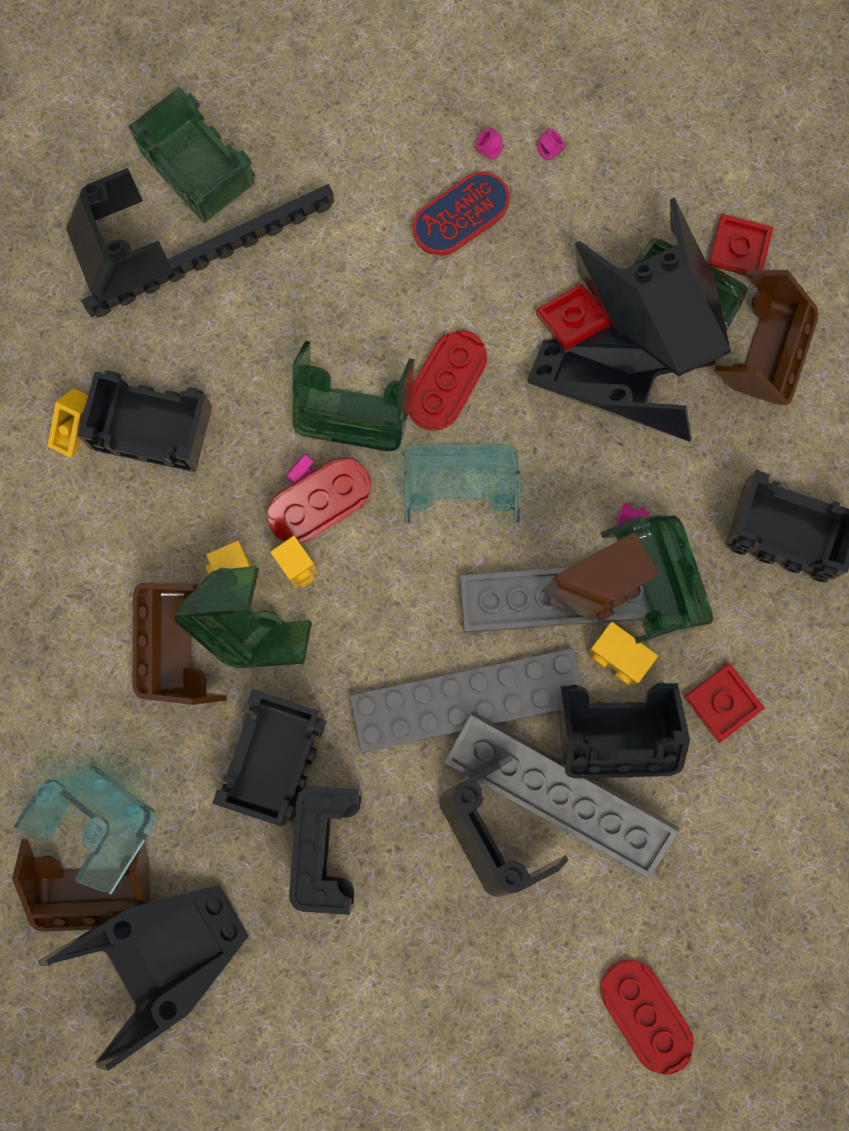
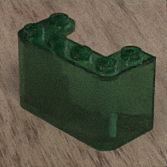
M178 87L128 127L143 157L202 223L205 224L255 184L253 179L255 174L250 168L252 162L243 150L238 152L229 144L225 146L220 141L221 136L212 125L208 127L203 122L204 118L198 110L200 105L191 93L186 94Z

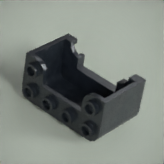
M114 371L94 372L77 435L88 448L101 453L195 472L197 470L212 406L206 395L203 394V391L196 388H187L186 391H181L180 394L170 390L160 393L155 392V389L146 385H138V388L128 386L121 379L122 375Z
M759 470L754 471L745 481L726 540V544L730 546L729 550L740 555H746V553L756 555L758 561L766 564L780 563L784 565L783 569L792 573H800L801 571L811 574V579L827 583L828 579H835L847 573L849 569V509L839 507L840 503L836 501L829 504L779 487L780 482L777 481L770 484L768 482L770 474Z
M657 683L648 690L645 702L625 703L598 702L589 704V693L586 688L579 685L560 687L557 714L564 768L567 776L577 779L672 776L682 771L690 737L678 683Z
M252 689L247 702L250 704L249 711H252V713L245 714L244 718L246 720L229 770L222 780L228 783L223 784L221 790L217 789L212 804L278 826H284L287 821H293L295 818L296 804L294 801L297 792H301L305 788L308 776L303 774L306 765L313 764L317 748H314L313 745L316 736L322 737L326 721L322 719L323 713L318 710Z
M312 786L303 789L299 793L296 804L289 899L295 909L302 912L350 915L353 910L354 887L352 883L346 878L326 875L331 819L348 818L357 814L361 806L362 789Z

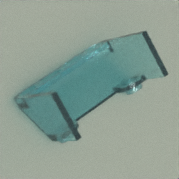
M506 444L412 445L405 449L404 464L405 523H410L411 510L415 512L425 511L433 505V499H488L489 504L497 511L512 509L514 522H520L521 477L516 448Z
M87 765L44 781L37 788L14 827L51 842L73 805H75L91 818L83 833V844L91 853L74 880L82 885L112 894L155 825L156 812L154 808L103 769L94 765Z

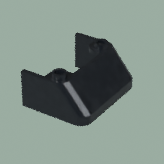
M128 168L84 186L66 226L88 288L93 297L99 301L110 300L173 274L159 240L132 251L127 241L121 239L104 244L96 220L143 202Z
M511 755L453 786L440 797V808L483 888L489 895L494 897L520 892L558 872L568 861L567 856L564 855L530 874L525 866L519 862L510 861L506 863L477 809L484 801V792L478 780L513 761Z

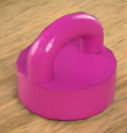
M487 128L482 131L476 140V150L490 159L498 157L503 146L500 133L494 128Z
M547 128L540 135L537 149L543 159L551 160L565 149V143L555 130Z

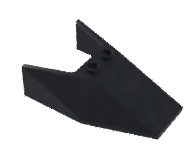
M674 197L670 199V227L677 238V244L668 250L626 269H619L582 242L578 241L574 245L578 273L614 329L679 377L729 354L730 345L715 279Z
M616 329L601 330L566 351L556 339L543 341L527 378L529 384L619 418L691 442L692 436L687 405L647 403L655 378L659 375L673 372ZM716 360L711 361L698 368L715 365Z
M220 885L127 908L38 960L40 966H50L56 962L99 951L107 954L135 1004L133 1014L95 1061L97 1068L109 1071L189 1015L248 938V935Z

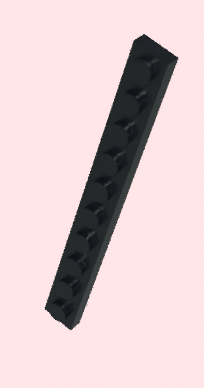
M329 184L322 186L167 259L173 271L171 275L107 301L96 300L91 295L82 299L81 302L91 317L105 316L110 313L111 308L119 304L128 305L135 301L136 296L144 292L146 294L154 293L160 289L161 284L168 281L177 282L185 277V273L193 269L196 271L202 270L209 266L210 261L214 259L228 258L234 253V250L242 246L245 248L251 247L259 241V238L267 234L269 236L277 235L286 225L291 223L294 225L300 224L307 219L308 215L316 211L317 213L330 209L331 204L334 203L333 191Z

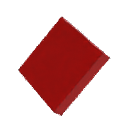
M721 213L708 266L745 276L747 270H763L774 227Z
M582 283L535 309L537 317L565 351L611 325L598 302Z
M730 663L724 665L683 696L718 743H721L765 709Z

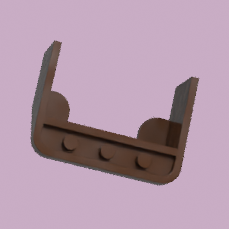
M747 270L746 276L757 288L756 295L752 299V308L760 318L746 364L735 363L733 366H716L714 371L735 391L773 404L788 405L793 399L818 320V309L789 270Z
M634 532L554 576L544 594L549 603L589 619L597 617L600 622L613 615L614 608L639 595L640 592L637 587L658 577L659 573Z
M140 583L135 587L133 593L132 686L138 698L189 705L227 701V695L206 693L207 681L204 673L199 669L191 668V612L204 609L207 603V590H228V584Z
M136 834L133 852L124 854L120 858L119 868L63 870L60 862L52 856L34 857L28 839L21 840L12 880L30 926L38 931L91 930L127 908L150 903L149 858L142 834Z

